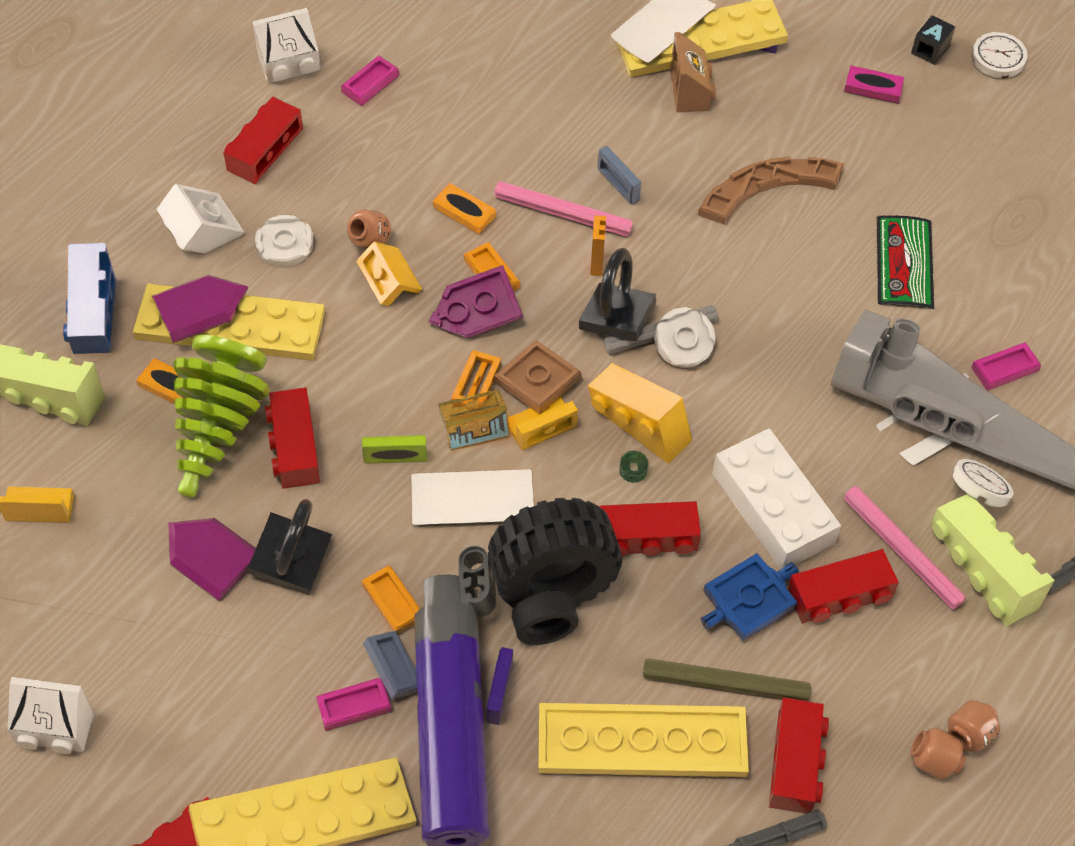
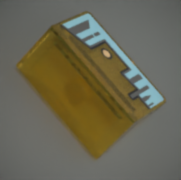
M499 389L438 403L439 412L446 428L450 450L510 436L507 407Z

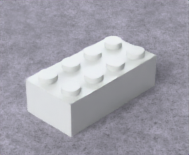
M770 428L716 454L712 471L713 476L779 569L784 568L791 562L796 565L836 544L841 524Z

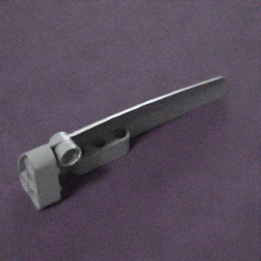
M866 309L863 311L845 342L830 386L892 410L896 418L1075 489V447L1019 413L918 343L917 339L921 328L917 323L899 318L894 321L893 327H890L891 319ZM1000 414L999 416H997V417L993 418L992 420L988 421V420H989L990 418H992L993 416Z

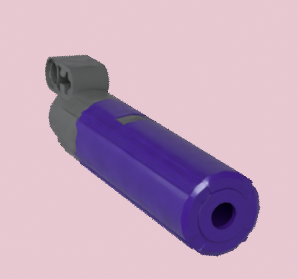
M470 546L461 552L458 560L459 576L450 574L437 575L423 581L424 607L414 615L422 841L428 846H477L489 838L478 617H484L493 612L496 607V588L488 554L480 546ZM476 564H482L477 569H471ZM476 587H480L481 592H479V594Z

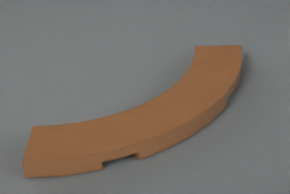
M790 156L756 162L732 173L727 180L720 185H716L701 204L698 216L725 225L729 216L744 201L762 191L779 186L813 185L835 190L842 174L844 163L817 157L791 159Z

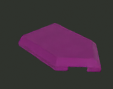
M501 265L447 285L436 311L432 313L428 322L468 339L524 317L504 266Z
M206 275L151 296L172 342L175 343L231 322L236 313L235 309L241 298H244L248 286L212 275Z
M216 518L170 522V565L216 600L220 601L247 573L256 548Z

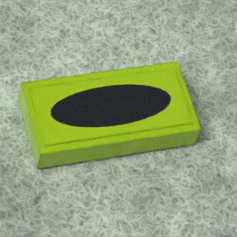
M424 435L362 438L364 463L427 462L426 436Z

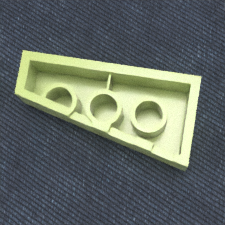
M0 344V396L5 397L9 402L16 405L22 403L33 407V409L41 414L50 413L61 417L67 423H79L88 427L105 399L94 363L84 361L82 366L75 365L72 358L62 356L58 361L48 358L46 353L37 351L30 356L22 348Z
M965 494L937 508L931 522L934 534L939 540L944 541L951 552L954 562L963 567L969 576L973 588L981 592L987 600L992 614L1000 618L1005 626H1008L1037 611L1055 580L1047 572L1041 575L1033 567L1036 565L1035 559L1028 552L1022 555L1015 548V539L1007 531L999 532L996 529L995 519L970 495Z

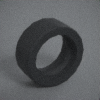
M546 591L534 594L519 602L512 610V621L517 638L522 643L529 645H543L565 638L577 628L579 622L573 598L568 593L562 591Z

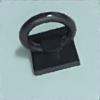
M619 248L611 255L604 271L602 283L599 282L579 319L580 330L631 341L638 340L656 304V294L630 289L633 262L631 254L627 249ZM621 264L619 286H615L616 274Z
M304 499L299 503L292 519L270 513L248 566V574L306 595L310 594L332 537L330 533L307 525L313 507L310 500Z

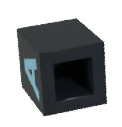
M931 15L916 34L911 54L935 65L949 48L956 26Z

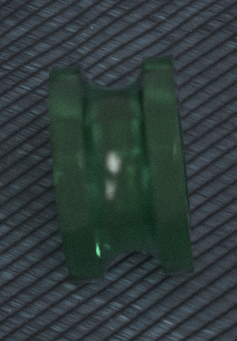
M639 451L626 452L620 460L619 472L621 477L631 483L642 481L647 475L648 459ZM630 463H637L638 470L632 471Z

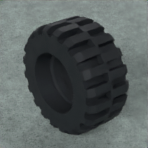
M555 498V501L551 502L544 500L537 502V505L529 508L526 506L520 509L518 514L515 516L510 515L505 519L504 525H499L496 528L488 545V557L499 595L513 608L525 598L546 591L568 593L573 598L575 607L581 606L582 602L591 601L597 597L598 593H604L610 587V583L616 580L622 566V554L608 514L596 504L588 500L585 502L580 498H572L571 500Z

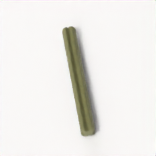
M650 658L644 662L643 677L647 679L781 699L790 698L809 701L811 695V684L805 681Z

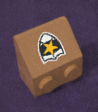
M674 32L670 74L676 112L709 111L711 99H715L716 96L715 83L710 82L712 78V63L707 62L704 49L681 32Z

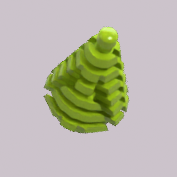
M196 335L192 343L193 350L199 356L211 361L212 364L203 359L189 357V359L177 357L176 360L174 359V370L180 377L176 378V381L174 380V391L183 397L175 399V410L186 418V420L183 418L175 419V430H178L180 434L188 438L194 439L183 440L180 438L176 440V451L189 456L188 460L177 459V470L184 473L183 479L179 483L178 492L188 498L196 496L199 488V479L209 478L214 471L213 468L205 465V462H220L225 455L222 450L211 445L221 447L232 446L237 438L232 436L233 433L230 431H243L249 422L245 416L254 415L260 407L257 400H263L271 391L268 384L263 382L262 379L243 372L261 371L267 362V357L263 353L243 343L212 335Z

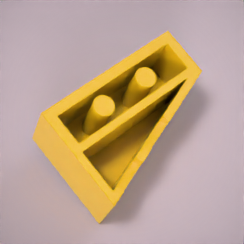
M613 363L588 385L591 404L594 409L602 413L669 464L693 441L681 396Z

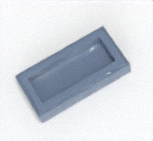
M607 145L599 149L597 169L629 204L632 205L640 200L641 181Z
M396 631L367 637L363 645L391 700L416 694V669Z

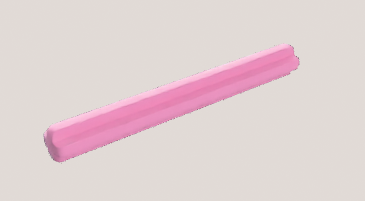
M502 181L498 182L495 188V197L592 227L594 226V215L606 216L605 230L623 236H629L632 230L633 221Z
M853 486L845 493L844 500L951 609H956L963 604L966 595L859 487Z

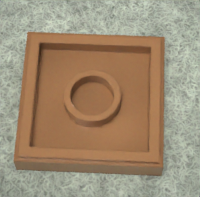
M537 340L494 375L495 383L539 415L582 378L580 370Z

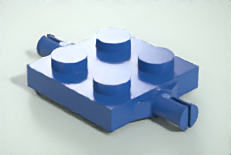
M756 553L704 585L703 591L714 604L715 610L701 617L703 626L705 625V628L709 630L724 620L731 625L742 641L789 613L796 608L797 601L787 590L785 582L791 578V575L799 573L797 566L794 567L795 564L791 562L779 571H775Z

